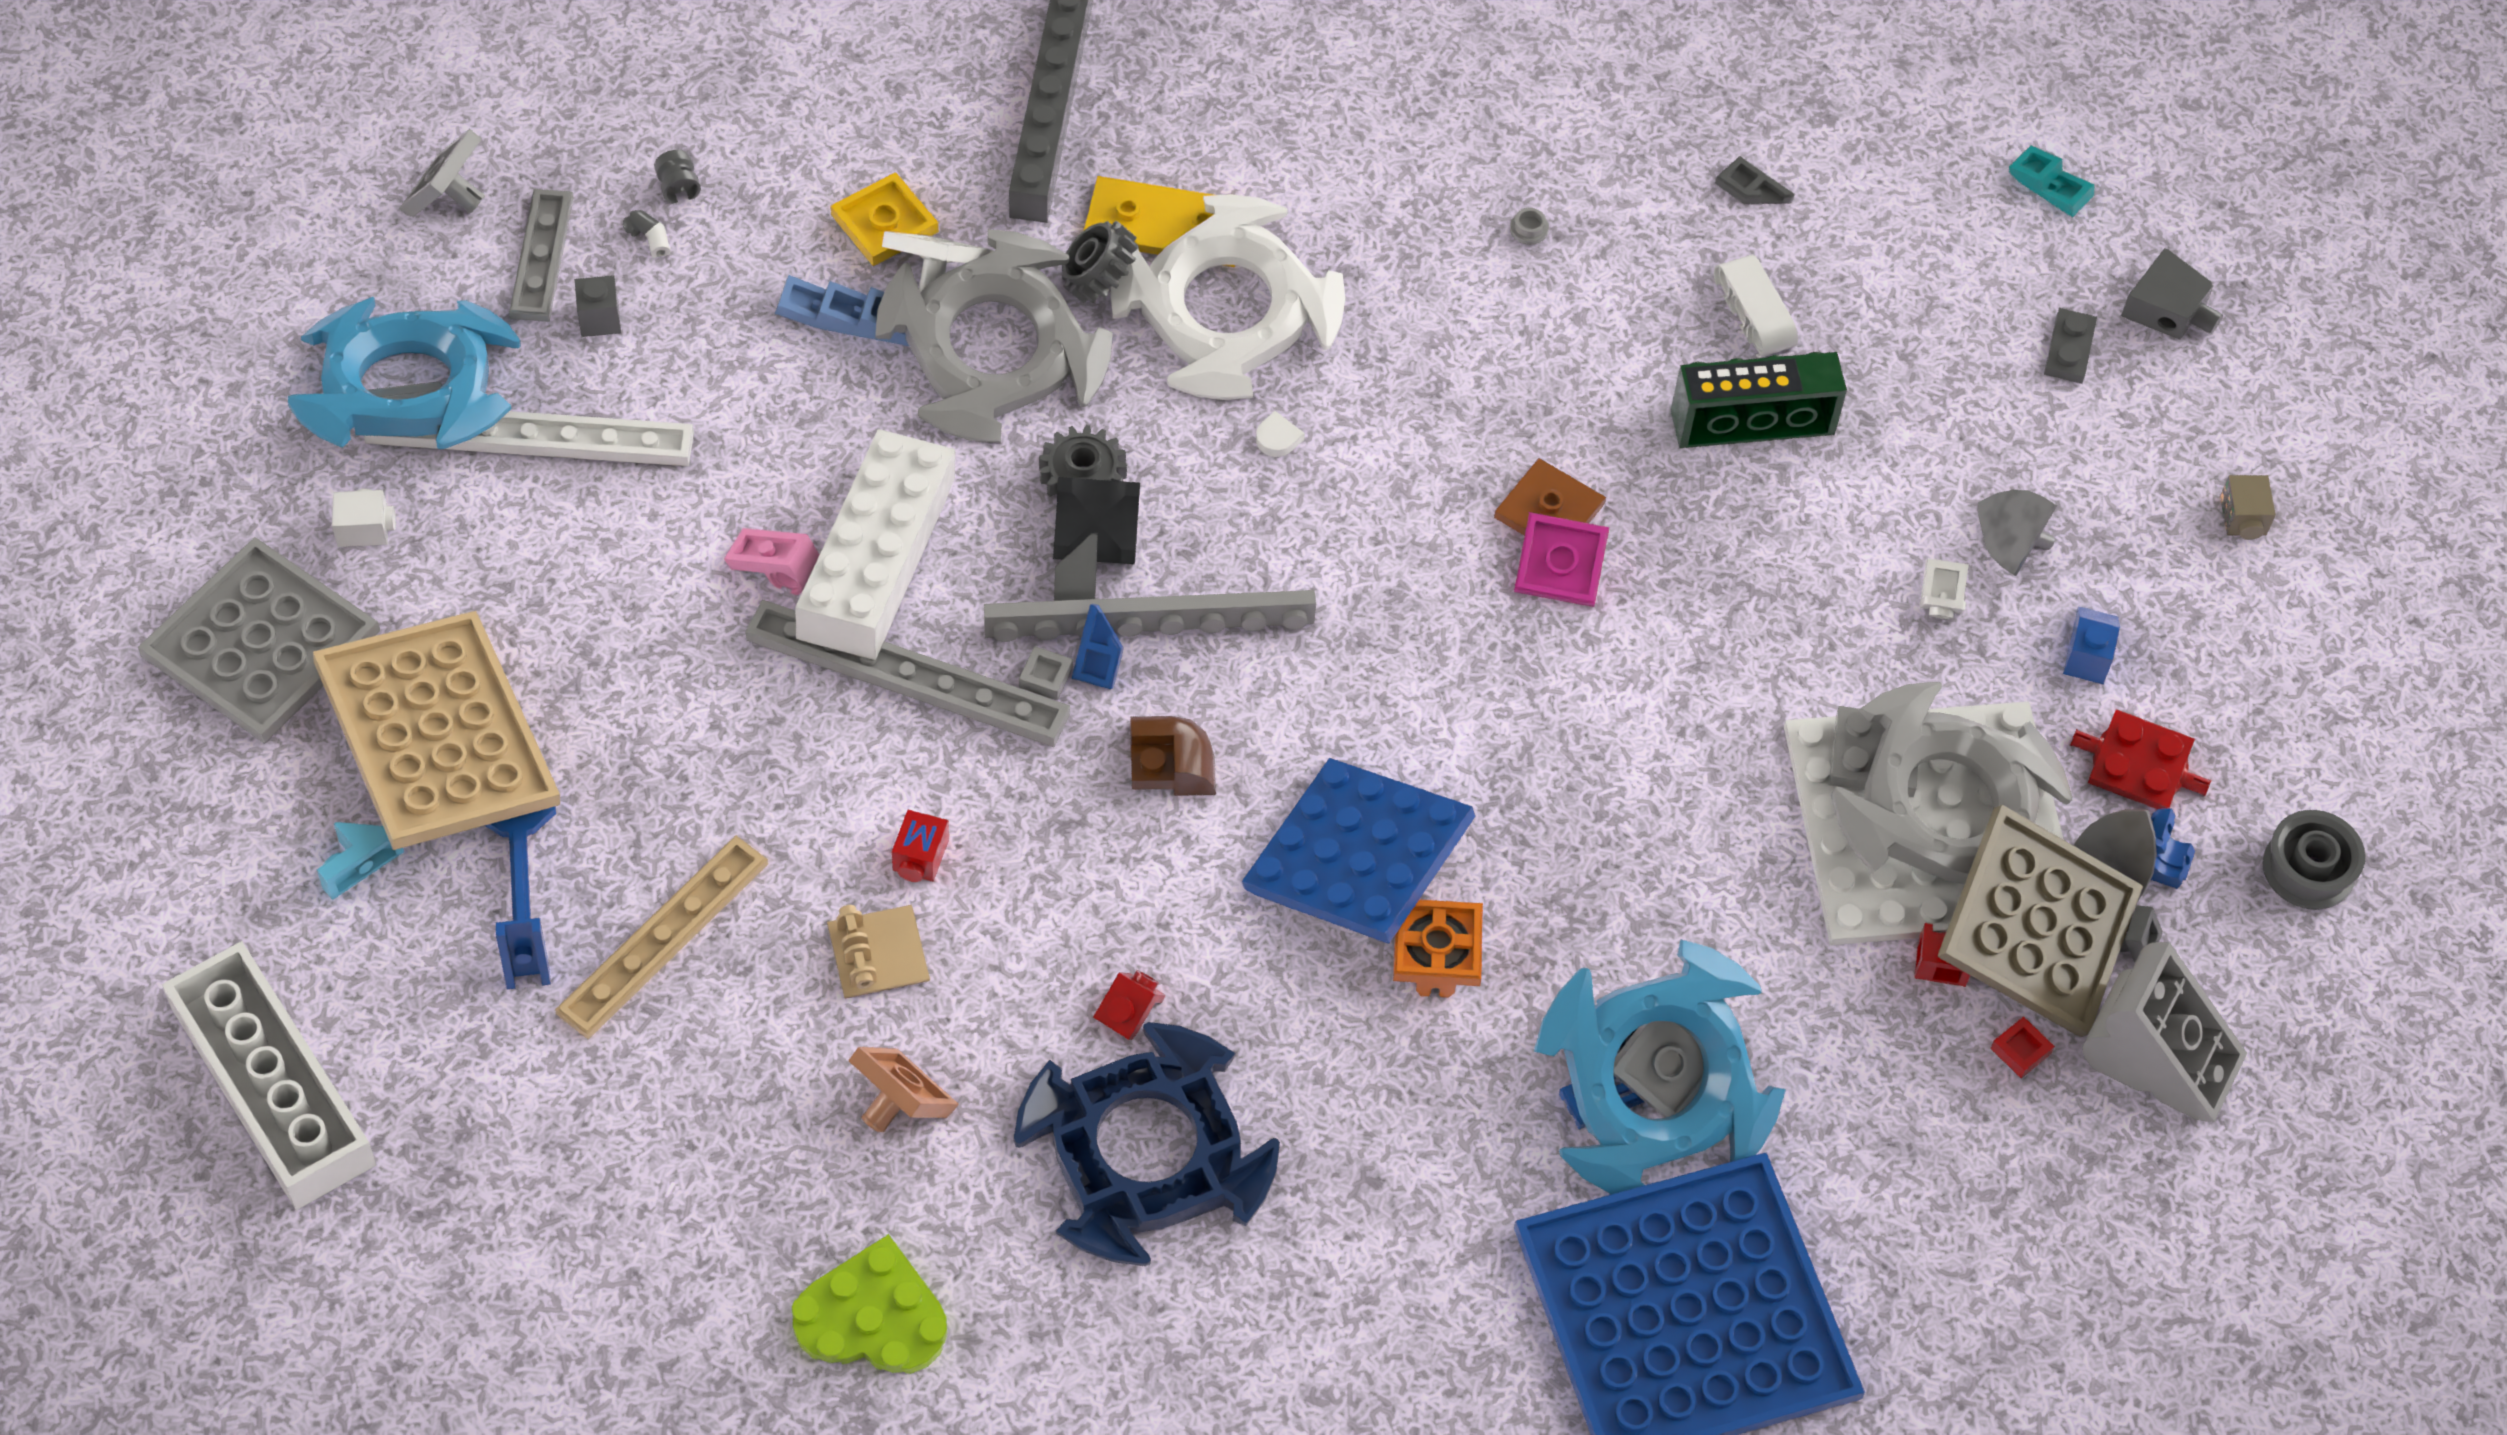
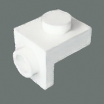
M1928 558L1925 564L1920 608L1930 609L1929 616L1940 619H1953L1954 613L1961 614L1965 610L1966 605L1964 594L1969 564Z

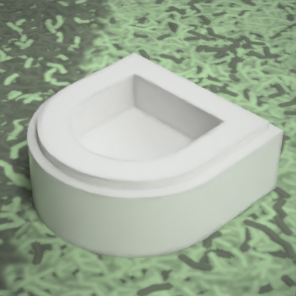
M1274 411L1258 426L1256 444L1264 454L1272 457H1281L1289 454L1302 443L1305 433Z

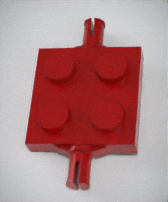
M2118 709L2115 710L2108 729L2100 738L2076 729L2070 746L2093 753V769L2087 783L2155 809L2170 808L2174 795L2181 787L2206 796L2211 783V779L2188 772V757L2195 738Z

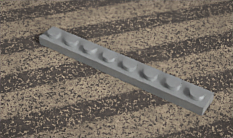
M1315 590L993 603L984 604L985 638H995L1001 642L1013 641L1017 637L1036 636L1041 640H1052L1059 635L1077 634L1082 637L1089 606L1093 603L1100 606L1114 632L1127 637L1136 636L1142 631H1160L1166 635H1174L1187 629H1201L1207 633H1217L1224 628L1242 627L1247 631H1259L1265 628V626L1281 625L1287 629L1296 630L1305 627L1307 624H1314L1316 597Z
M763 599L745 631L746 641L1051 747H1055L1070 715V705L885 641L876 660L798 640L796 639L795 610Z

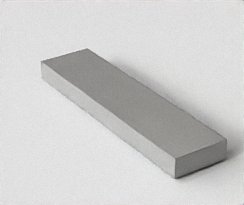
M544 189L533 190L509 310L510 319L550 322L573 203V192Z

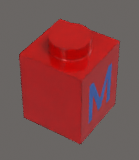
M908 809L891 851L893 871L898 872L900 877L910 882H920L922 879L934 882L949 842V820Z

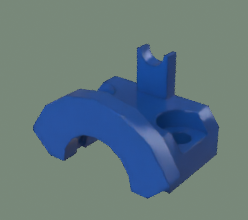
M2172 808L2157 809L2151 816L2155 831L2157 853L2151 880L2178 889L2182 881L2187 878L2195 849L2191 843H2182L2170 837L2176 817Z

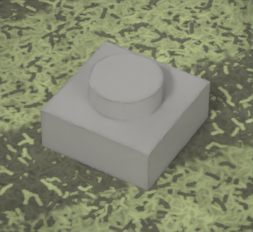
M1034 646L1019 677V688L1058 701L1073 669V659Z

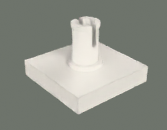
M884 231L882 247L921 255L920 257L924 258L919 285L920 293L928 284L945 273L947 263H968L993 252L992 249L933 236Z

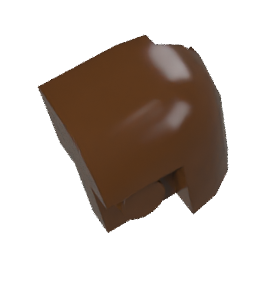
M1130 716L1132 790L1174 789V796L1216 795L1215 756L1206 731L1187 718L1176 716Z

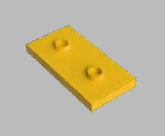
M1097 176L1084 230L1097 223L1108 221L1113 224L1115 221H1118L1137 237L1134 242L1138 245L1139 252L1159 255L1172 242L1213 216V214L1205 211L1203 196H1214V194ZM1223 265V266L1235 267L1236 265Z

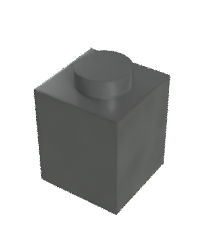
M615 276L574 279L581 337L621 333Z

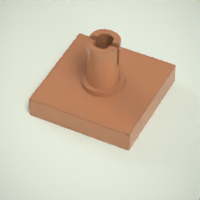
M858 1047L848 1060L881 1090L861 1117L869 1127L877 1132H885L901 1109L910 1118H947L959 1105L897 1048Z

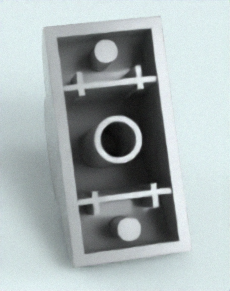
M2155 942L2146 945L2141 950L2133 968L2124 970L2118 975L2082 1047L2086 1061L2094 1070L2137 1091L2151 1092L2161 1103L2196 1120L2215 1122L2247 1055L2244 1047L2170 942Z

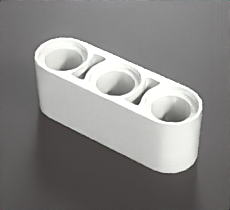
M1749 255L1715 266L1716 285L1720 284L1726 295L1722 296L1733 314L1737 313L1742 324L1739 326L1748 342L1754 343L1759 353L1756 356L1758 358L1795 347L1798 344L1795 323L1755 255Z

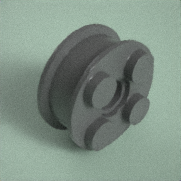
M2303 810L2290 814L2278 824L2271 841L2264 851L2262 864L2267 882L2281 898L2301 908L2318 910L2333 907L2347 898L2354 887L2355 881L2363 871L2366 855L2360 836L2345 820L2325 811ZM2309 857H2315L2320 862H2315L2311 860Z

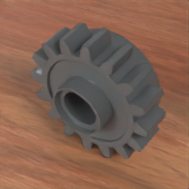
M1108 221L1097 223L1085 229L1072 242L1066 252L1070 258L1067 264L1062 265V279L1066 281L1063 287L1082 303H1085L1087 300L1095 303L1099 295L1103 298L1107 297L1109 288L1112 286L1117 288L1119 286L1118 280L1122 276L1129 274L1126 268L1136 260L1132 253L1138 249V245L1134 242L1137 237L1118 221H1115L1113 224Z
M1090 425L1084 427L1083 433H1077L1076 429L1070 426L1068 436L1064 437L1056 432L1054 433V444L1044 443L1043 455H1039L1040 483L1047 485V494L1049 496L1057 495L1058 477L1123 481V479H1127L1126 451L1119 449V440L1117 438L1107 441L1106 430L1101 429L1095 435L1091 434Z

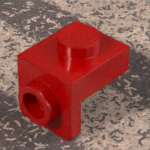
M1136 970L1134 974L1119 972L1093 1018L1126 1039L1133 1040L1154 1004L1162 1003L1166 995L1156 989L1159 984L1158 981L1139 970Z

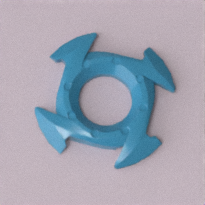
M371 297L343 307L319 320L301 336V341L313 346L320 343L327 344L321 374L323 394L288 396V406L298 421L317 437L341 448L351 440L350 430L354 427L355 435L418 437L438 434L436 437L437 448L446 449L471 440L493 427L512 409L511 404L500 394H486L489 365L485 344L520 348L521 340L509 324L496 314L467 300L457 301L458 308L451 311L398 312L369 318L375 308V298ZM403 353H419L435 357L442 361L451 371L448 380L440 389L409 399L394 400L381 398L369 392L361 383L365 372L373 364L386 357Z
M1681 939L1677 956L1684 962L1681 974L1674 973L1614 990L1596 1000L1597 1005L1594 1003L1591 971L1585 967L1580 968L1559 990L1542 1020L1534 1052L1555 1056L1561 1049H1564L1579 1114L1588 1132L1600 1143L1599 1145L1563 1147L1559 1150L1560 1157L1583 1179L1609 1194L1644 1186L1640 1181L1644 1169L1704 1151L1722 1141L1728 1134L1730 1162L1754 1156L1763 1147L1778 1119L1786 1089L1768 1085L1762 1093L1757 1092L1740 1025L1731 1008L1724 1001V998L1758 995L1762 992L1761 987L1738 963L1713 948ZM1670 1021L1685 1028L1697 1042L1703 1058L1702 1082L1694 1099L1680 1112L1665 1118H1644L1632 1112L1621 1100L1616 1090L1613 1073L1615 1058L1623 1041L1634 1030L1650 1022Z

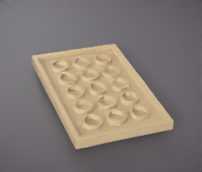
M477 611L313 651L315 667L393 850L560 805L558 788Z

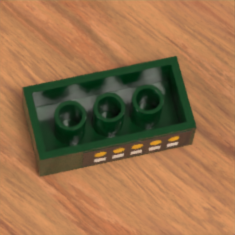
M1811 352L1792 356L1773 355L1767 358L1745 360L1735 358L1729 361L1693 362L1680 365L1671 405V414L1679 448L1835 435L1847 388L1837 352Z

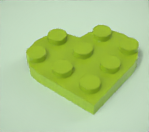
M889 1234L812 1282L792 1304L793 1332L800 1348L815 1360L820 1359L827 1363L841 1362L842 1364H848L864 1357L876 1369H884L891 1373L905 1372V1374H912L927 1368L940 1356L947 1339V1317L940 1302Z

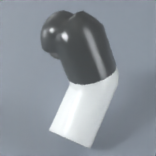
M643 210L631 211L630 216L624 218L623 228L626 233H630L631 236H637L642 233L647 237L653 258L670 254L665 227L662 223Z

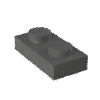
M2063 308L2058 309L2044 375L2080 384L2083 383L2097 321L2096 316Z

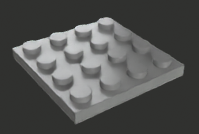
M254 537L138 646L140 656L265 744L323 687L314 664L313 651L376 636L380 632L378 621Z

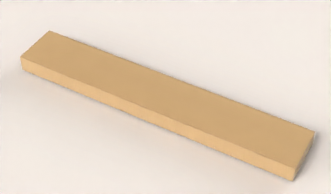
M735 835L555 1009L556 1015L585 1038L590 1039L768 865V859Z

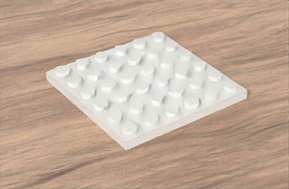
M2029 701L1928 710V712L1957 715L2018 739V731L2024 724L2030 721L2035 727ZM1836 716L1785 720L1784 730L1829 944L1842 945L1915 939L1920 937L1924 923L1933 924V932H1947L1965 884L1941 879L1890 856L1882 867L1872 873L1852 850L1838 824L1831 798L1833 790L1836 787H1840L1830 785ZM1930 760L1918 765L1916 791L1914 797H1909V800L1919 819L1933 831L1950 838H1972L1985 832L1993 811V804L1986 785L1978 775L1966 766L1950 760ZM1840 787L1864 799L1865 790ZM2038 787L2039 808L2035 824L2063 839L2053 796Z

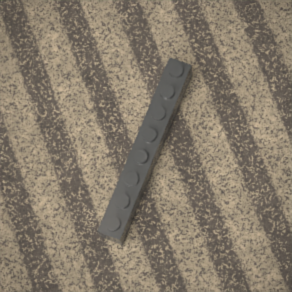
M1050 0L1009 188V218L1048 223L1094 0Z

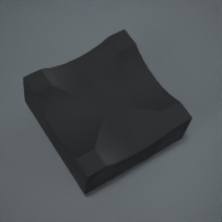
M1058 477L1053 559L1063 560L1091 533H1098L1097 562L1135 565L1140 482Z

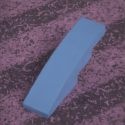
M788 275L775 314L822 330L909 346L905 339L906 333L895 332L891 339H875L877 311L884 295L883 291L870 287L868 294L865 295L832 281H829L827 288L824 289Z

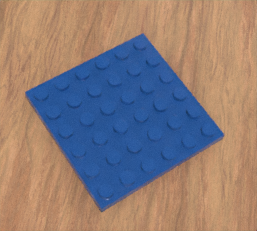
M1767 1152L1515 1221L1514 1230L1591 1435H1740L1863 1399L1865 1390Z

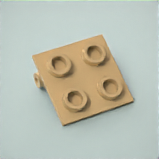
M845 905L839 909V915L836 920L827 922L844 999L930 981L912 905L863 915L860 911L856 910V906Z

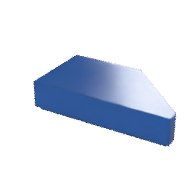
M1092 603L1089 606L1071 679L1113 689L1124 648L1100 606Z

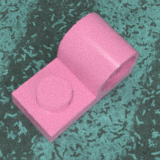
M743 528L724 560L731 570L764 573L775 587L781 589L784 586L792 589V594L799 595L804 590L819 557V552L807 534Z

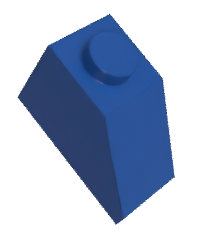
M2078 606L2063 674L2104 684L2114 659L2120 631L2118 616Z

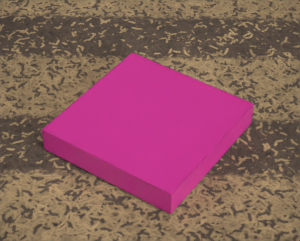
M1529 512L1514 592L1594 607L1610 527Z

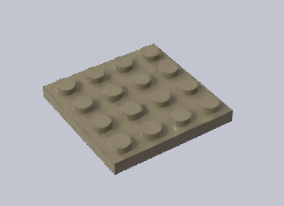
M1999 805L1993 808L1937 957L2080 1037L2087 1036L2094 1024L2143 885L2008 807Z

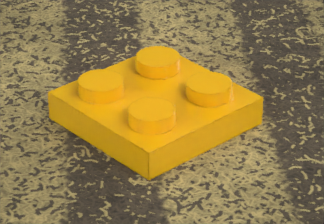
M897 172L830 206L831 216L873 267L902 252L882 247L884 231L933 236L939 232L938 221Z

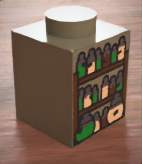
M2229 475L2220 494L2227 535H2240L2245 540L2267 536L2276 516L2269 476Z

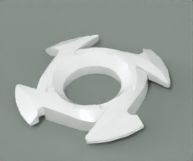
M1234 194L1203 196L1205 211L1213 214V216L1168 245L1154 259L1150 267L1138 249L1132 253L1136 260L1127 266L1126 269L1129 271V274L1122 276L1118 280L1119 286L1117 288L1111 287L1113 319L1128 317L1131 309L1141 308L1142 315L1177 356L1190 364L1167 377L1169 387L1196 397L1218 400L1253 398L1251 377L1244 374L1290 348L1302 336V329L1307 322H1309L1315 332L1321 347L1324 350L1331 348L1342 324L1345 305L1342 273L1328 270L1325 278H1314L1278 237L1261 227L1286 217L1287 208L1256 197ZM1214 266H1241L1256 273L1266 283L1272 298L1271 305L1264 318L1247 330L1236 333L1215 332L1197 323L1189 314L1184 302V296L1190 282L1202 271Z

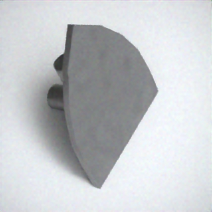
M2014 489L1996 493L1978 502V517L1985 546L1990 556L2002 568L2017 576L2034 545L2045 550L2053 547L2054 537L2043 530L2057 505L2029 490Z
M2125 809L2107 814L2090 824L2077 838L2073 846L2143 885L2139 901L2154 873L2157 855L2155 831L2148 809Z

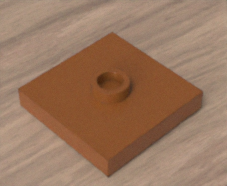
M1538 458L1495 510L1494 518L1525 536L1529 512L1590 523L1604 506L1606 497Z

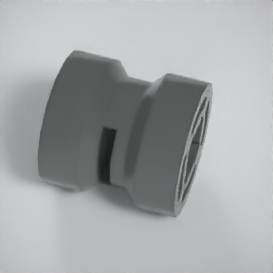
M671 150L661 154L655 160L654 169L657 178L661 181L663 197L668 203H678L676 193H681L682 191H686L689 200L695 199L699 195L701 185L698 176L693 172L694 164L688 152L684 150Z

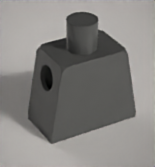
M2166 248L2163 249L2129 293L2121 314L2126 319L2179 340L2192 324L2212 335L2223 318L2222 313L2206 305L2213 289L2212 282Z

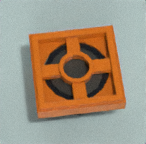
M1419 899L1394 937L1393 981L1416 983V991L1420 996L1429 997L1432 988H1439V995L1444 998H1449L1455 993L1456 985L1480 986L1482 978L1483 903Z

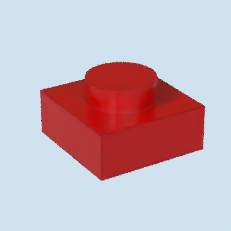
M2023 1016L1993 1041L1990 1049L2022 1079L2050 1056L2055 1046Z

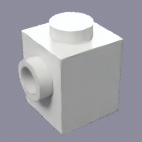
M359 489L357 491L333 492L332 528L337 547L388 545V531L395 530L396 517L394 506H387L383 490Z

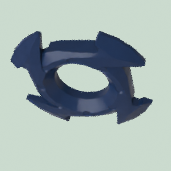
M1154 1022L1145 1023L1143 1025V1032L1160 1057H1156L1153 1051L1130 1055L1071 1078V1084L1062 1079V1068L1049 1060L1028 1087L1018 1109L1013 1138L1015 1146L1020 1148L1053 1132L1057 1162L1081 1212L1078 1220L1066 1219L1056 1230V1234L1086 1253L1115 1263L1149 1266L1151 1258L1132 1232L1163 1229L1223 1206L1233 1211V1222L1247 1226L1267 1198L1276 1176L1280 1148L1279 1140L1273 1138L1241 1158V1138L1237 1121L1213 1075L1214 1071L1225 1072L1236 1056V1053L1210 1036L1182 1026ZM1141 1098L1158 1099L1174 1105L1188 1117L1196 1133L1197 1145L1192 1158L1184 1168L1168 1178L1147 1182L1124 1177L1106 1163L1098 1147V1131L1106 1116L1125 1102Z

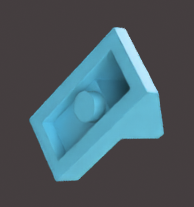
M336 822L334 827L338 841L346 850L342 853L333 854L324 862L323 866L317 869L322 889L334 900L402 854L404 849L393 850L383 826Z

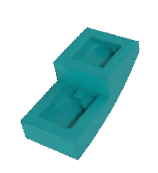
M2032 145L2009 166V173L2019 183L2072 218L2094 197L2095 184L2063 171L2062 158Z

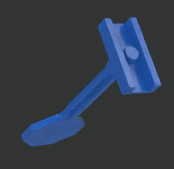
M556 806L485 825L503 838H509L513 921L495 923L496 939L507 989H516L515 977L540 974L542 986L551 985L550 967L540 918L531 919L527 837L535 834L556 815Z

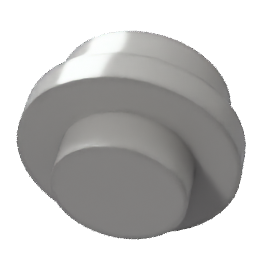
M1524 208L1511 220V235L1520 243L1527 245L1538 244L1548 235V221L1545 215L1538 209Z

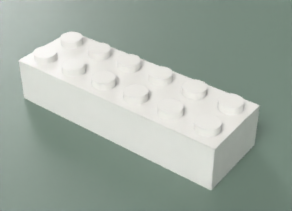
M881 429L877 430L795 607L796 639L876 660L954 482L955 449Z
M242 941L162 984L171 1009L296 1211L377 1165L368 1139Z

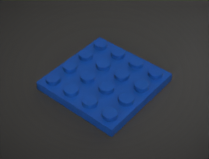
M1329 758L1243 878L1242 884L1245 890L1258 897L1389 944L1474 820L1475 813L1470 805Z

